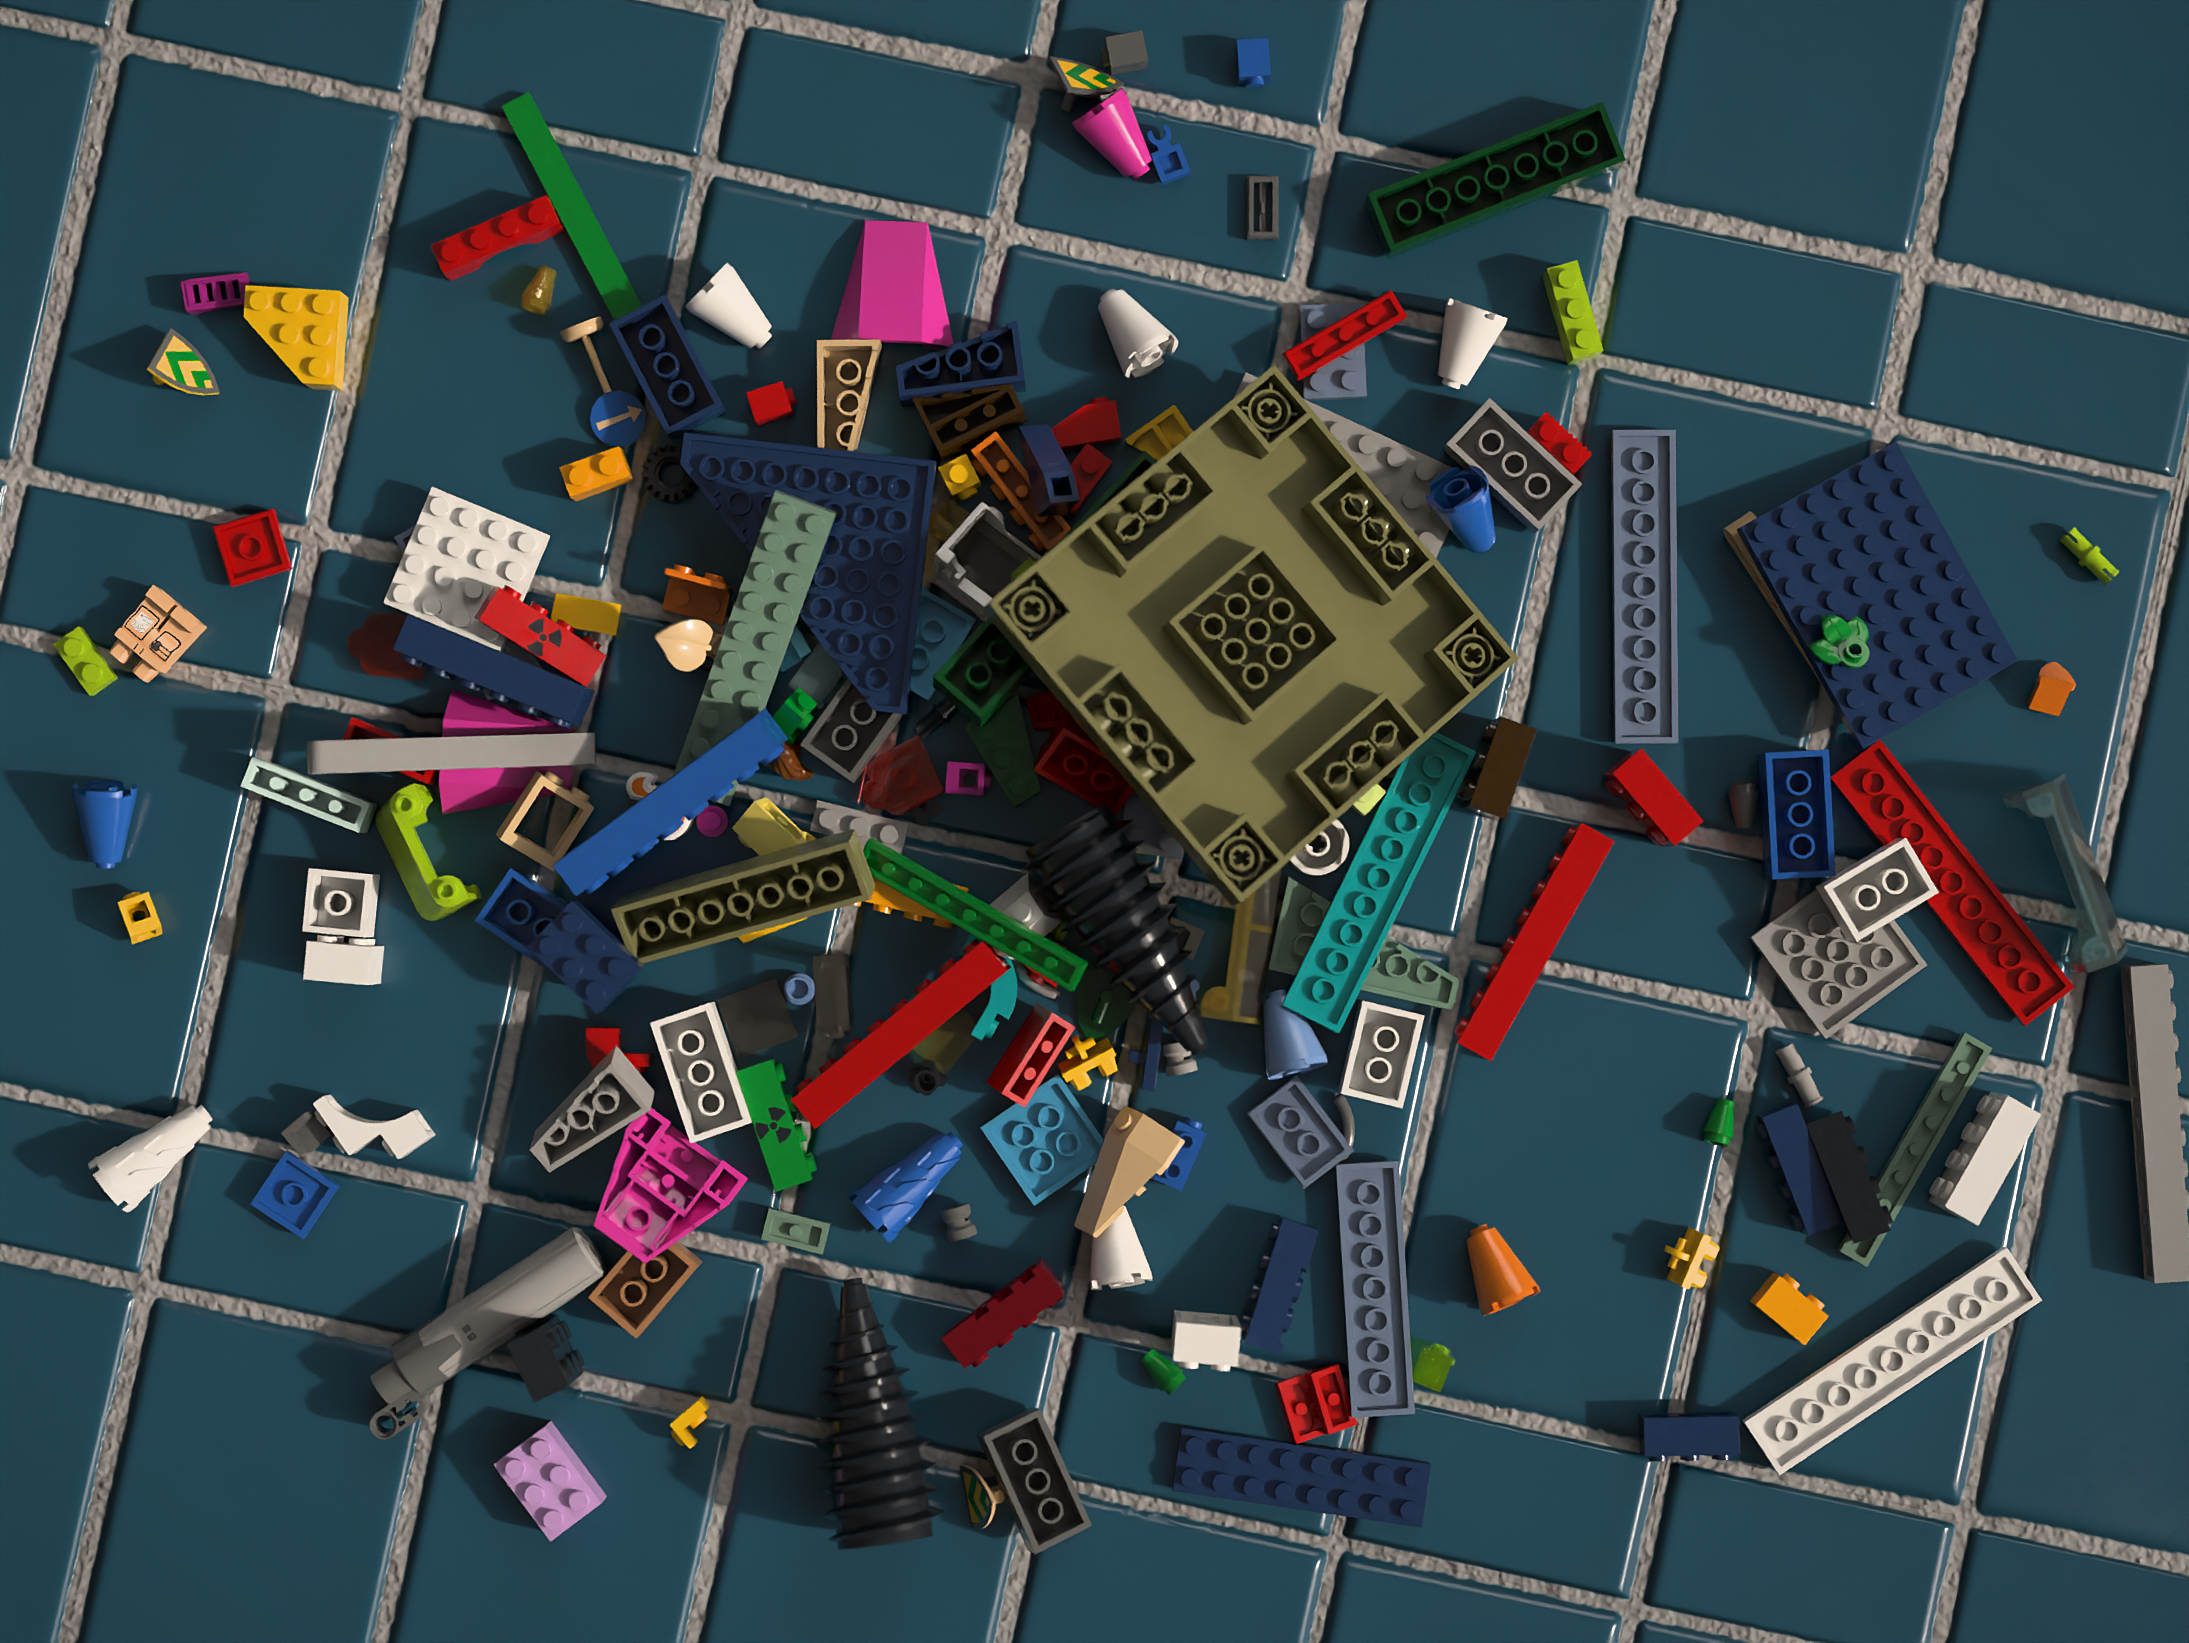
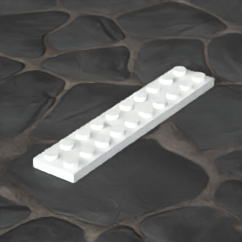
M2003 1246L1742 1421L1776 1473L1781 1475L2041 1302L2042 1299L2008 1248Z

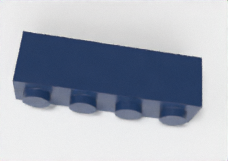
M1789 1102L1756 1115L1759 1122L1755 1125L1760 1140L1762 1142L1766 1141L1770 1153L1767 1154V1159L1771 1169L1779 1173L1782 1182L1778 1183V1187L1783 1199L1790 1201L1794 1211L1790 1213V1218L1797 1231L1801 1230L1803 1234L1810 1236L1843 1223L1840 1210L1798 1104Z

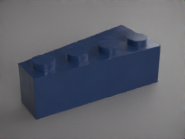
M1281 1216L1279 1223L1273 1222L1268 1239L1273 1242L1269 1253L1263 1252L1258 1267L1259 1270L1263 1271L1259 1283L1253 1282L1248 1299L1253 1301L1250 1312L1244 1311L1240 1320L1244 1344L1280 1356L1282 1355L1284 1345L1280 1344L1282 1334L1289 1330L1292 1322L1293 1309L1291 1307L1299 1299L1303 1284L1301 1276L1302 1273H1306L1319 1233L1317 1227Z

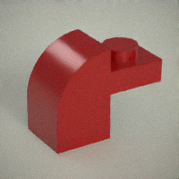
M622 1027L586 1028V1054L593 1068L615 1046L622 1052ZM622 1052L639 1073L645 1072V1067L653 1065V1053Z

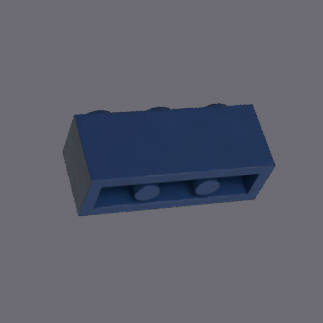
M1733 1411L1639 1413L1640 1452L1645 1457H1648L1649 1461L1656 1462L1667 1461L1668 1456H1680V1460L1696 1461L1699 1460V1455H1712L1714 1460H1730L1731 1455H1740L1739 1416Z

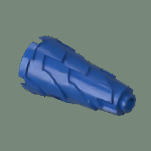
M951 1131L947 1135L943 1132L940 1135L937 1133L917 1150L883 1170L860 1189L853 1191L847 1198L878 1232L891 1243L897 1238L896 1236L899 1234V1231L912 1219L924 1201L935 1190L940 1180L959 1161V1156L962 1154L959 1149L963 1144Z

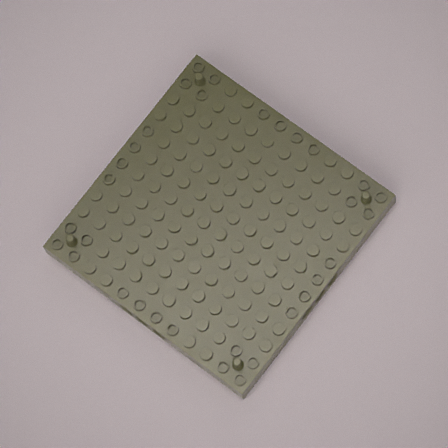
M1275 365L1060 542L982 609L1231 906L1243 902L1519 659Z

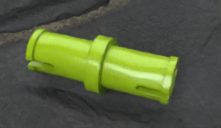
M2075 526L2067 533L2076 543L2068 535H2064L2059 540L2079 559L2078 563L2082 567L2085 565L2103 585L2112 580L2103 569L2111 577H2115L2119 573V570L2100 553L2101 549L2097 545L2093 546Z

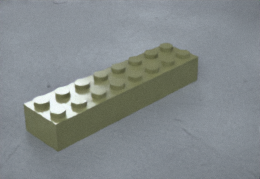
M852 829L621 895L616 900L611 911L625 947L642 963H647L870 900L876 885L856 830Z

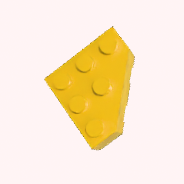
M245 285L243 317L298 379L311 389L343 391L348 297L341 291Z

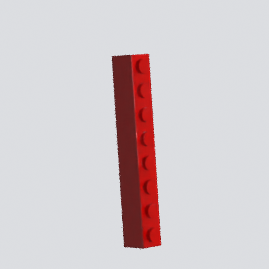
M1582 822L1577 823L1575 827L1570 825L1561 841L1565 843V846L1560 854L1554 853L1546 867L1550 871L1544 882L1539 880L1531 893V897L1535 898L1529 909L1524 907L1515 922L1519 926L1513 937L1508 935L1500 949V952L1504 953L1498 964L1493 962L1484 977V979L1488 980L1483 991H1476L1469 1004L1473 1008L1467 1019L1461 1018L1454 1030V1034L1457 1035L1454 1042L1488 1061L1493 1059L1615 842Z
M977 939L972 941L962 950L965 954L962 959L957 963L951 959L938 969L941 976L933 983L926 979L914 989L917 996L910 1002H907L905 998L890 1009L893 1016L885 1022L879 1018L866 1029L869 1035L860 1042L856 1037L842 1049L845 1055L836 1062L832 1057L818 1069L822 1073L818 1078L812 1081L808 1077L795 1088L798 1094L791 1101L812 1127L816 1129L1009 970L1011 966L1005 958L997 955L993 947L982 941L980 943Z

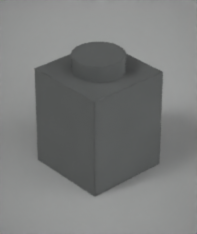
M1142 30L1105 37V47L1100 48L1103 66L1110 67L1111 75L1148 69V56Z

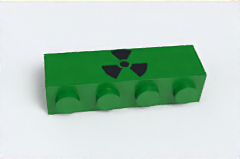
M774 1058L736 1071L775 1192L812 1180L814 1178L813 1172L817 1171V1166L812 1153H806L803 1142L807 1141V1136L802 1123H796L793 1112L797 1111V1107L791 1101L793 1098L792 1093H786L783 1082L787 1081V1076L782 1063L777 1064Z

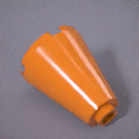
M1484 1224L1469 1231L1472 1237L1466 1239L1482 1316L1519 1303L1526 1296L1530 1298L1541 1292L1538 1284L1495 1227L1489 1229L1487 1224Z

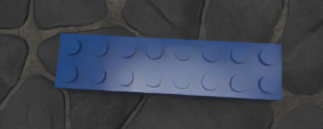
M764 708L563 856L553 867L575 896L583 891L589 895L609 879L607 873L610 872L612 876H615L634 860L633 854L640 858L659 842L656 837L660 835L664 840L684 824L682 818L686 817L690 821L709 806L708 799L711 798L715 803L734 787L732 784L734 780L741 784L759 769L757 763L762 761L764 765H767L785 750L782 744L788 739L766 708Z

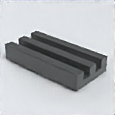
M1247 176V240H1278L1279 176ZM1254 183H1259V232H1254ZM1266 183H1272V232H1266Z

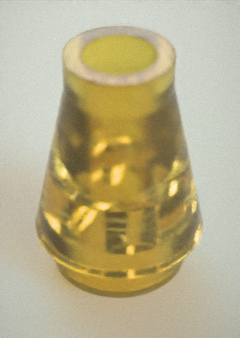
M543 265L539 266L537 273L521 295L523 299L521 306L524 309L538 315H544L546 310L551 308L554 282L557 275L554 269Z

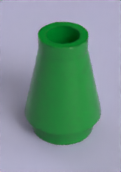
M1716 1098L1714 1108L1702 1131L1705 1134L1703 1141L1723 1147L1729 1146V1141L1733 1140L1735 1102Z
M1154 1348L1140 1361L1161 1392L1165 1391L1169 1396L1187 1378L1182 1373V1368L1160 1355Z

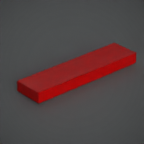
M1392 290L1283 352L1282 355L1297 381H1300L1405 320L1407 315Z

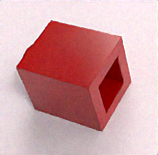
M782 381L746 392L755 421L759 427L794 416L792 407L796 406L797 402L792 387L786 389Z

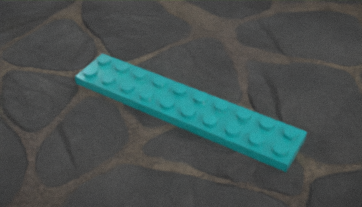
M1435 732L1399 764L1281 1006L1336 1034L1340 1033L1477 753L1476 751Z

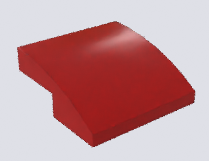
M1339 1364L1315 1369L1274 1383L1293 1444H1299L1324 1434L1330 1435L1357 1425L1356 1418L1351 1417L1350 1399Z

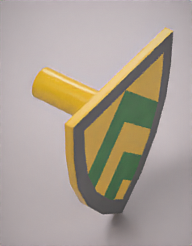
M170 328L147 368L153 374V381L158 385L167 383L173 388L190 394L202 396L219 394L215 376L206 360L192 344Z

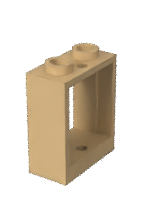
M536 770L496 835L501 841L554 872L555 868L553 865L564 856L594 807L588 802L590 796L576 787L570 791L561 785L564 780L548 770L544 775ZM543 786L580 808L552 852L515 831Z

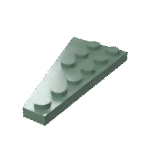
M1290 877L1287 879L1268 969L1296 975L1331 902ZM1386 937L1361 990L1453 1010L1460 980L1391 938Z

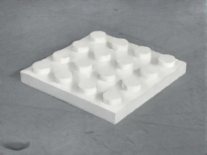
M432 487L383 603L502 652L507 639L477 621L474 617L494 586L503 589L507 585L522 594L519 600L524 601L550 536Z

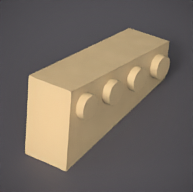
M880 339L817 340V448L857 452L882 350Z

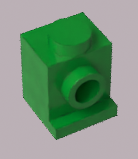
M799 687L772 717L787 736L786 742L790 745L814 719L810 713L818 704Z

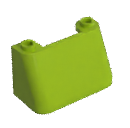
M413 783L396 792L382 806L376 815L375 822L417 912L426 920L436 921L482 900L483 897L477 885L465 886L455 876L446 875L438 878L415 830V827L428 822L426 810L429 804L436 799L429 786Z

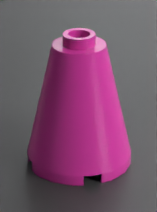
M1123 88L1114 92L1072 122L1075 130L1124 177L1127 178L1132 175L1134 179H1137L1150 170L1147 164L1152 159L1127 93H1125Z

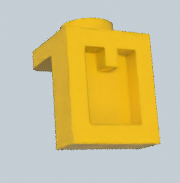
M703 1396L683 1411L670 1424L673 1429L671 1435L681 1446L686 1444L689 1449L697 1443L698 1439L687 1426L690 1425L694 1429L708 1417L705 1411L710 1407V1404Z

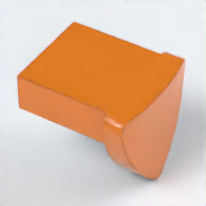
M2051 662L2043 666L2027 702L2028 708L2060 716L2070 691H2073L2076 686L2069 672L2057 662Z

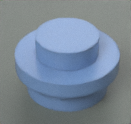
M797 973L786 980L784 994L791 1003L796 1005L806 1004L814 997L815 983L808 975Z

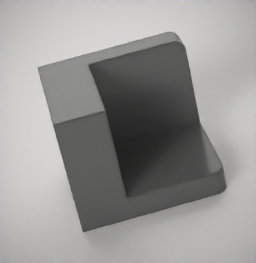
M1169 916L1170 927L1185 926V929L1177 937L1176 942L1178 950H1192L1187 958L1193 960L1205 931Z
M314 1110L305 1112L281 1133L301 1157L310 1155L334 1135L328 1126L324 1127L319 1122Z

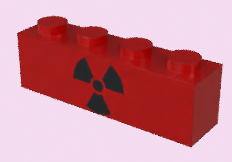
M507 585L503 589L494 586L474 619L576 683L587 687L606 657V654L599 651L602 645L586 635L583 640L573 634L575 628L561 619H558L556 623L546 617L548 611L538 604L532 602L528 606L519 599L522 594Z

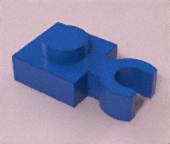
M1167 124L1163 125L1165 137L1162 140L1155 139L1151 130L1147 134L1149 144L1157 148V151L1151 153L1150 156L1161 186L1191 174L1180 143L1172 146L1170 144L1171 130Z

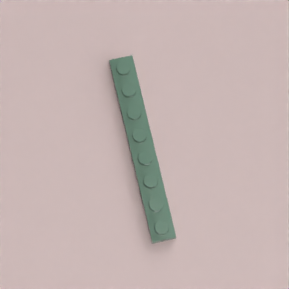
M1962 1032L1877 1179L1881 1193L1876 1194L1881 1206L1887 1205L1893 1221L1993 1049L1965 1032ZM1847 1232L1837 1250L1868 1267L1887 1232L1853 1245Z

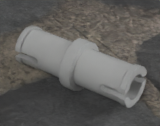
M1790 1043L1777 1050L1775 1053L1789 1075L1787 1080L1790 1084H1794L1805 1104V1108L1823 1100L1824 1097L1820 1094L1810 1075L1812 1073L1810 1067L1805 1066L1794 1043Z

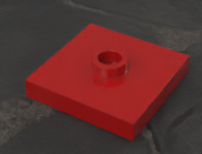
M272 508L212 527L230 587L234 588L293 570L275 509Z

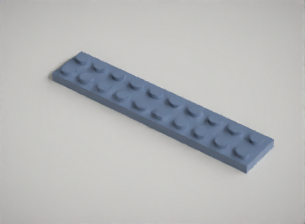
M1612 430L1613 744H1677L1676 430Z

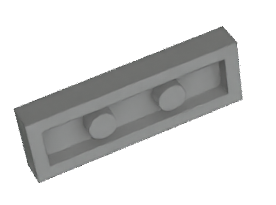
M817 800L810 831L831 836L855 829L860 844L866 845L868 839L874 838L902 854L909 823Z

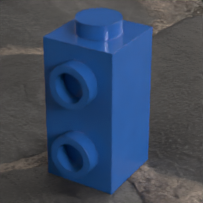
M1186 1116L1184 1121L1176 1119L1171 1132L1185 1142L1169 1167L1160 1176L1155 1173L1152 1179L1182 1192L1207 1134L1206 1131L1201 1129L1202 1123Z

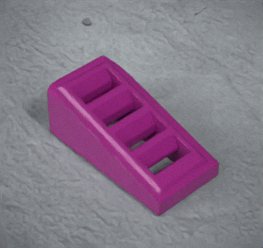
M248 273L181 281L186 312L191 315L244 306L245 285L250 286ZM238 282L241 298H235L233 283ZM220 285H225L227 300L222 298ZM209 287H212L214 301L211 302L209 301L207 290ZM199 289L201 303L196 301L195 290Z

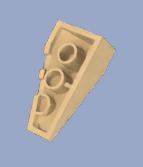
M1124 1106L1107 1131L1074 1226L1097 1238L1123 1213L1124 1204L1134 1194L1140 1196L1146 1190L1144 1184L1155 1173L1160 1176L1169 1167L1185 1141L1145 1114Z

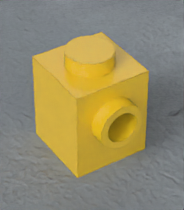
M967 454L938 467L953 500L960 498L963 501L978 493L977 488L981 487V482Z

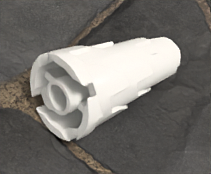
M191 1105L173 1117H167L146 1132L133 1136L120 1146H115L101 1156L95 1157L88 1163L89 1169L92 1170L98 1166L100 1170L94 1173L93 1176L117 1205L124 1200L127 1202L122 1210L129 1213L169 1173L172 1167L194 1148V1144L211 1128L209 1122L213 1119L202 1105L198 1108Z

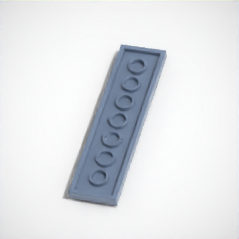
M1399 1160L1336 1164L1351 1417L1415 1414Z

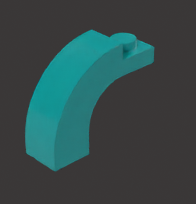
M970 934L962 950L975 939L980 943L982 940ZM962 950L959 953L961 958L965 956ZM1004 957L1011 968L989 985V1003L970 1035L980 1042L984 1036L990 1039L999 1024L998 1021L994 1020L996 1015L1008 1021L1013 1012L1017 998V978L1010 958Z

